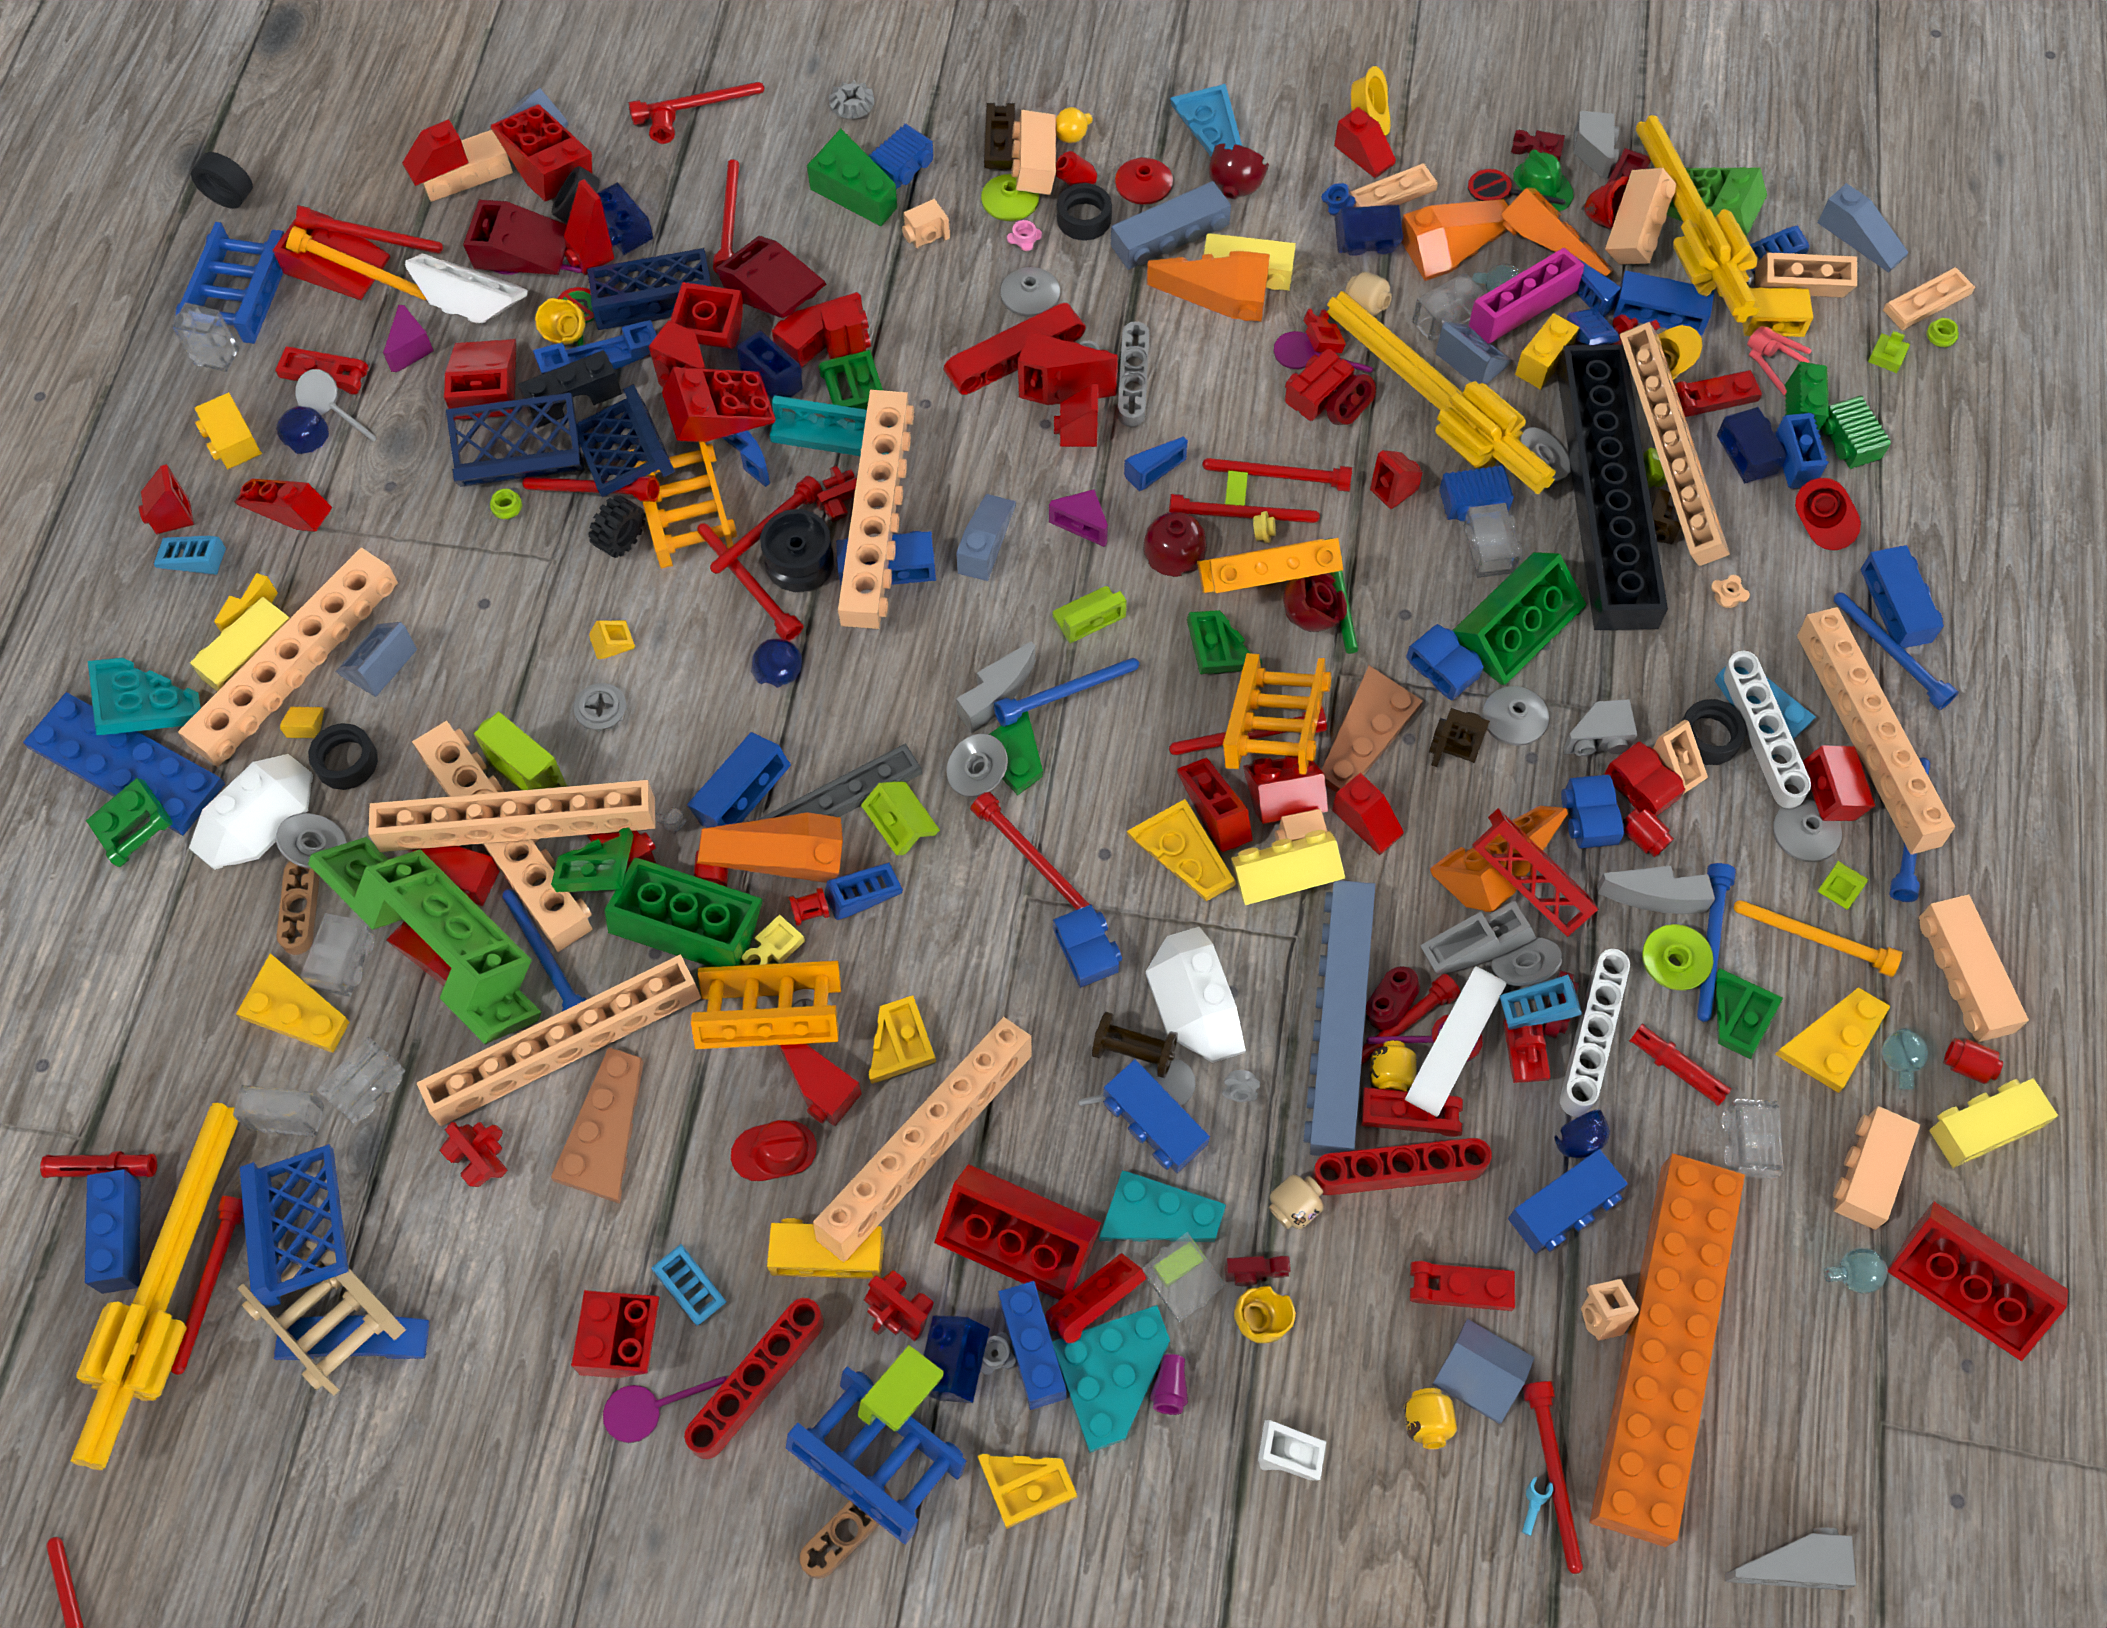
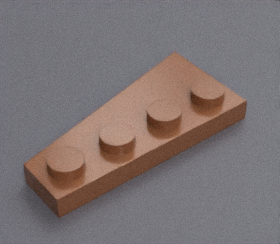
M1369 665L1322 767L1325 785L1334 792H1338L1359 773L1365 775L1421 708L1423 700Z
M608 1047L551 1175V1179L554 1182L620 1204L622 1179L627 1165L628 1143L633 1129L634 1107L637 1105L644 1063L642 1058Z

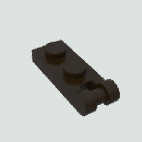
M995 103L986 104L984 169H1012V147L1014 141L1012 139V131L1015 121V103H1007L1006 106H995Z

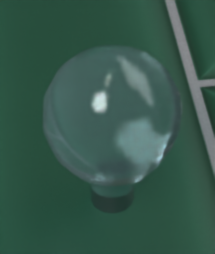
M1499 264L1490 269L1488 273L1475 272L1472 282L1473 284L1485 285L1486 290L1490 292L1520 274V271L1511 264Z
M1901 1028L1885 1040L1882 1047V1056L1886 1065L1892 1071L1898 1072L1899 1089L1914 1090V1072L1919 1071L1925 1065L1928 1049L1925 1041L1919 1035L1907 1028Z
M1868 1248L1850 1250L1843 1256L1839 1266L1824 1268V1277L1827 1282L1843 1281L1850 1290L1863 1294L1872 1293L1880 1289L1885 1283L1888 1274V1266L1877 1252Z

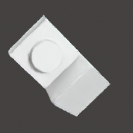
M1265 1420L1258 1456L1260 1469L1283 1470L1308 1480H1320L1326 1441L1271 1420Z

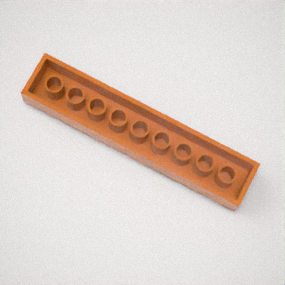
M1673 1153L1661 1166L1634 1299L1639 1312L1628 1329L1589 1521L1590 1524L1663 1547L1673 1544L1678 1539L1745 1174Z

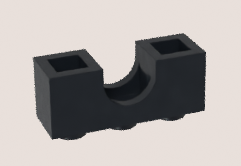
M604 350L518 384L523 399L571 393L573 397L578 395L589 396L593 405H597L622 395L616 372ZM566 402L554 403L546 414L556 421L564 418L563 407ZM538 405L537 407L542 410L545 405ZM526 407L532 420H534L539 413L532 407ZM543 417L536 428L552 422Z

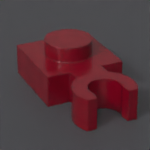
M1516 130L1511 152L1522 155L1530 153L1535 149L1539 153L1552 154L1560 161L1565 135L1536 130L1535 136H1531L1524 130Z
M1264 1256L1227 1258L1224 1267L1226 1282H1235V1285L1240 1287L1256 1285L1257 1280H1263V1277H1289V1272H1291L1289 1256H1278L1264 1259Z

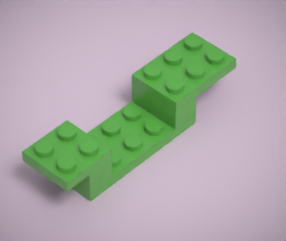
M367 837L311 854L308 865L372 930L403 919L451 967L440 999L484 1044H488L538 1022L542 1012L519 990L532 959L421 849L388 859L382 852H379L377 847Z

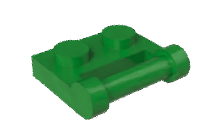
M870 350L826 360L818 366L821 378L825 379L832 405L867 410L870 390L883 391ZM837 373H845L852 398L843 399L836 377Z
M139 778L132 781L86 820L106 850L107 858L117 867H122L128 862V856L158 831H165L173 824L170 816L145 780ZM150 816L151 820L120 845L119 841Z

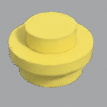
M1267 511L1261 512V515L1254 516L1253 525L1256 541L1263 540L1264 543H1270L1271 536H1276L1274 517H1269Z

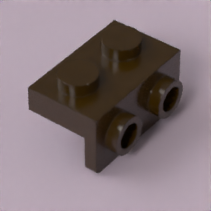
M1451 708L1447 720L1440 718L1429 749V753L1434 754L1431 765L1438 767L1443 752L1475 763L1490 721L1483 719L1476 713H1465Z

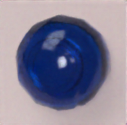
M295 406L285 411L277 422L276 430L278 437L284 445H288L297 454L313 452L321 447L329 437L327 423L319 412L311 407Z
M778 638L767 639L757 647L752 656L751 673L761 685L769 683L779 688L782 685L793 682L802 669V655L799 649L787 640Z
M1595 1109L1563 1125L1560 1129L1562 1140L1557 1135L1554 1136V1140L1558 1150L1564 1156L1584 1159L1598 1149L1601 1150L1608 1143L1610 1127L1601 1109Z

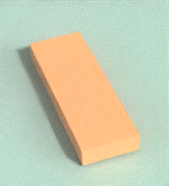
M1423 163L1350 191V196L1355 197V205L1352 208L1361 220L1437 190L1438 182Z
M1955 267L1886 303L1883 311L1903 331L1971 295L1975 286Z

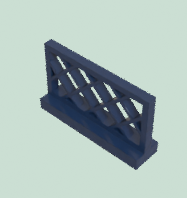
M704 248L587 269L592 298L591 305L598 330L671 317L682 282L712 286ZM701 260L694 268L685 265L690 261ZM662 266L670 267L664 273L656 270ZM678 271L686 274L681 280L673 278ZM630 272H641L635 278L627 276ZM649 276L657 279L651 286L643 283ZM611 277L605 284L596 280V278ZM619 282L627 284L621 291L614 288Z
M634 384L623 389L626 399L576 423L580 446L596 487L602 497L660 469L663 477L675 472L651 415ZM624 412L620 419H614L617 415ZM596 427L592 433H585V431ZM607 428H613L610 434H603ZM624 429H630L627 435H621ZM597 442L602 443L599 449H593ZM614 443L620 444L616 450H610ZM631 445H637L634 451H627ZM603 459H609L606 465H599ZM620 460H627L623 467L617 466ZM638 461H648L635 468ZM610 475H617L614 479L606 482Z
M571 393L446 409L454 469H452L454 482L460 487L584 470ZM566 402L567 414L560 423L546 414L554 403ZM538 405H545L542 410L537 407ZM524 407H532L539 413L529 427L515 418ZM514 409L511 414L505 410ZM494 411H500L508 417L498 431H495L484 422L489 414ZM483 413L479 418L474 415V414ZM469 415L476 420V423L466 436L456 429L455 417ZM543 417L557 426L547 440L533 431ZM512 421L526 430L515 445L502 436ZM568 421L570 431L564 427ZM481 425L494 434L484 449L471 440ZM563 430L571 436L573 449L558 450L551 443L559 432ZM531 434L541 441L543 445L536 454L528 455L520 447ZM457 435L463 438L460 443H458ZM500 438L511 446L512 449L505 458L496 459L488 452ZM467 443H470L481 452L474 462L461 464L460 452ZM548 447L553 450L552 452H545ZM516 452H519L522 455L513 457ZM485 456H487V457H489V458L491 459V460L482 461Z

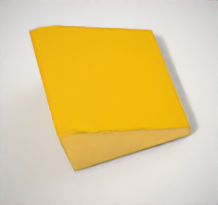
M626 620L596 621L589 633L597 659H605L632 650L635 647Z
M290 707L281 721V731L286 738H315L321 731L324 708Z

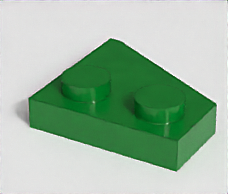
M1220 610L1189 612L1186 620L1199 673L1211 674L1242 671L1246 654L1250 653V651L1244 646L1245 639L1237 630L1230 626V621Z
M1028 711L1022 713V716L1017 718L1016 723L1005 727L999 726L988 734L997 738L1006 749L1008 763L1002 779L1016 795H1019L1043 777V769Z
M629 827L620 829V836L605 843H601L597 839L586 844L581 849L571 850L558 856L551 882L555 892L621 889L634 837Z
M1719 968L1716 974L1718 1044L1746 1058L1752 1059L1777 1013L1783 997Z

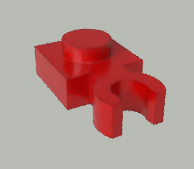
M1308 308L1303 320L1308 326L1305 332L1314 351L1323 353L1326 349H1330L1334 353H1342L1346 343L1337 324L1328 323V312L1322 309L1319 316H1316L1312 309Z

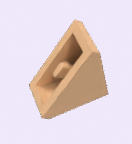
M1683 720L1658 737L1653 749L1658 753L1661 764L1669 770L1675 771L1682 778L1686 789L1684 793L1708 778L1689 721Z

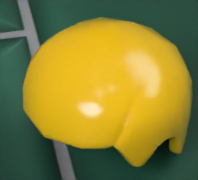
M549 298L538 307L535 315L536 329L551 343L558 344L563 342V345H570L578 341L583 335L586 325L584 312L576 303L570 300Z
M1271 1286L1247 1289L1237 1299L1234 1311V1319L1241 1333L1256 1343H1273L1279 1340L1293 1327L1296 1316L1291 1298L1288 1295H1278L1272 1290Z

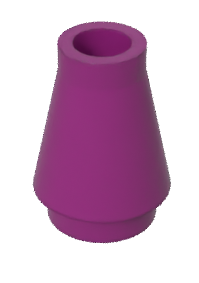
M1175 1354L1163 1356L1162 1365L1150 1399L1153 1401V1409L1159 1413L1178 1415L1183 1413L1184 1406L1188 1404L1184 1357Z

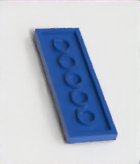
M67 692L23 741L28 749L113 797L136 778L145 780L170 816L173 824L169 828L182 836L201 815L202 809L214 799L225 785L224 781L217 775L137 731L96 735L93 707Z

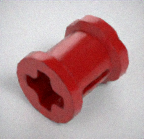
M656 104L650 110V118L653 122L649 128V136L657 143H670L675 138V130L672 127V123L676 119V112L674 108L667 104Z
M822 887L818 888L816 893L802 897L789 896L796 926L802 925V921L819 916L824 918L830 917Z

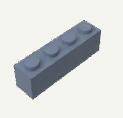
M1214 181L1112 225L1111 247L1128 270L1138 265H1144L1149 260L1160 255L1171 253L1178 247L1197 241L1207 235V233L1220 231L1225 226H1228L1231 204Z

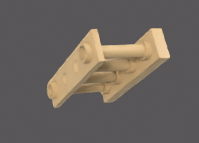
M313 1231V1235L321 1238L315 1231ZM307 1240L305 1242L307 1248L302 1251L304 1255L300 1259L306 1261L318 1244ZM327 1249L315 1266L319 1267L322 1263L325 1266L336 1263L335 1252ZM294 1263L281 1274L282 1282L294 1278L301 1266ZM349 1267V1272L316 1283L278 1318L268 1308H265L244 1283L237 1289L247 1299L242 1304L243 1308L256 1321L262 1317L307 1368L302 1373V1376L316 1390L324 1386L333 1396L340 1390L329 1379L328 1375L374 1333L379 1335L383 1330L393 1340H396L406 1330ZM343 1285L348 1290L342 1295L344 1299L296 1341L287 1329L333 1288L337 1290ZM364 1308L368 1312L362 1318L365 1322L321 1362L316 1364L307 1352L354 1310L358 1312Z

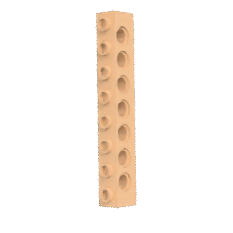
M1647 322L1621 333L1620 337L1690 555L1698 566H1702L1729 556L1730 553L1659 336L1651 323Z
M870 390L838 606L841 626L880 629L881 617H887L888 598L884 597L885 588H891L892 569H888L889 560L894 561L896 542L892 541L893 532L898 533L900 516L899 513L895 512L896 505H902L903 486H899L900 478L906 477L907 459H903V453L910 449L911 435L910 432L906 431L907 424L913 425L914 406L909 405L907 392ZM880 479H886L885 481H882V482L877 481V480H880ZM876 506H882L880 509H873ZM871 534H880L876 537L869 536ZM869 561L876 562L872 565H865V563ZM865 589L872 590L869 593H860L862 590Z
M361 547L178 731L186 744L216 767H219L225 760L229 759L235 753L236 748L248 736L254 734L259 725L281 706L282 701L294 689L303 684L305 678L316 666L322 664L328 654L340 642L347 639L358 623L366 619L371 614L372 609L384 597L391 594L398 582L390 566Z
M1835 607L1807 614L1797 637L1909 853L1916 854L1942 847L1954 830L1955 825L1839 608Z
M447 720L412 741L420 757L448 797L504 792L494 775L488 778L483 772L487 769V766L477 752L470 754L466 747L471 744L462 730L458 728L454 731ZM458 758L455 762L448 763L451 759ZM476 781L472 786L465 787L469 782ZM539 839L482 843L557 952L593 930L587 919L592 916V913L581 898L575 901L570 892H555L551 882L554 875L552 868L556 866V863L546 848L541 851L537 848L535 843ZM528 854L525 859L515 861L519 855ZM546 879L541 885L532 886L536 880ZM558 903L564 904L561 909L550 911L554 905Z
M640 780L370 803L368 835L379 852L611 833L619 832L620 829L629 827L631 831L655 829V797L649 781Z
M680 954L417 1082V1086L429 1113L440 1126H443L701 999V996Z
M1003 1017L813 1221L816 1241L845 1262L1031 1058L1032 1036Z

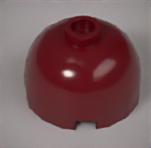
M1226 143L1216 145L1209 163V176L1223 195L1229 199H1236L1237 196L1244 197L1258 190L1269 167L1268 162L1265 165L1262 163L1264 157L1252 149L1234 144L1232 150L1224 149Z
M1178 511L1167 512L1154 519L1147 528L1143 543L1144 555L1149 560L1148 564L1151 568L1162 575L1172 577L1182 576V572H1188L1189 570H1191V573L1197 570V561L1204 560L1207 548L1204 528L1194 517Z
M1329 573L1292 579L1287 583L1283 593L1286 616L1292 623L1305 631H1325L1334 627L1345 618L1347 614L1345 595L1342 590L1336 591L1332 585L1336 580Z

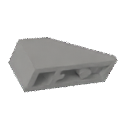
M1814 1528L1812 1534L1726 1573L1725 1582L1831 1590L1849 1589L1856 1586L1852 1536L1838 1535V1529Z

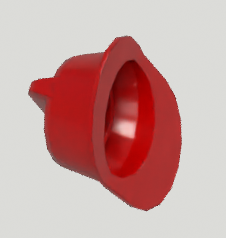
M1816 478L1808 481L1800 488L1796 495L1795 507L1809 536L1816 545L1826 550L1837 551L1847 548L1852 544L1860 533L1861 520L1846 489L1839 482L1831 478Z
M776 1120L745 1130L736 1138L731 1148L730 1160L734 1170L742 1178L750 1181H766L803 1172L812 1164L816 1156L817 1142L814 1134L806 1125L797 1121Z

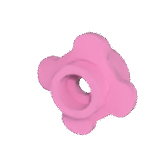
M1021 220L1014 224L1013 233L1007 235V241L1010 244L1018 245L1024 251H1030L1033 248V243L1041 239L1042 232L1040 229H1036L1032 222Z

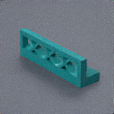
M774 395L772 406L776 420L770 432L772 443L854 456L861 455L867 410ZM782 408L791 409L796 413L785 412ZM814 413L822 414L826 418L818 417ZM844 418L852 419L855 422H849Z

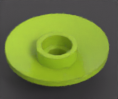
M1003 174L994 177L984 186L981 201L985 211L992 217L1003 221H1017L1028 217L1035 211L1039 203V193L1016 190V178L1011 177V174Z
M1679 924L1659 927L1648 936L1643 945L1642 960L1646 971L1657 983L1666 988L1681 991L1690 990L1701 985L1711 973L1713 967L1711 947L1699 932L1690 927ZM1669 958L1678 959L1680 966L1673 965Z

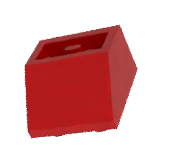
M668 320L649 345L658 383L662 388H664L673 367L706 369L695 331Z
M1285 755V758L1276 760L1259 758L1254 760L1252 764L1243 765L1254 811L1262 824L1280 821L1283 816L1321 809L1322 813L1328 812L1325 776L1314 761H1309L1306 774H1299L1298 756Z
M584 1290L571 1366L582 1376L622 1378L647 1374L660 1297Z

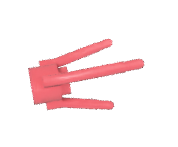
M1760 326L1751 335L1747 346L1752 349L1749 356L1758 362L1783 395L1787 392L1786 387L1762 356L1771 357L1777 350H1780L1795 360L1809 363L1807 358L1793 349L1810 354V348L1777 334L1768 327Z

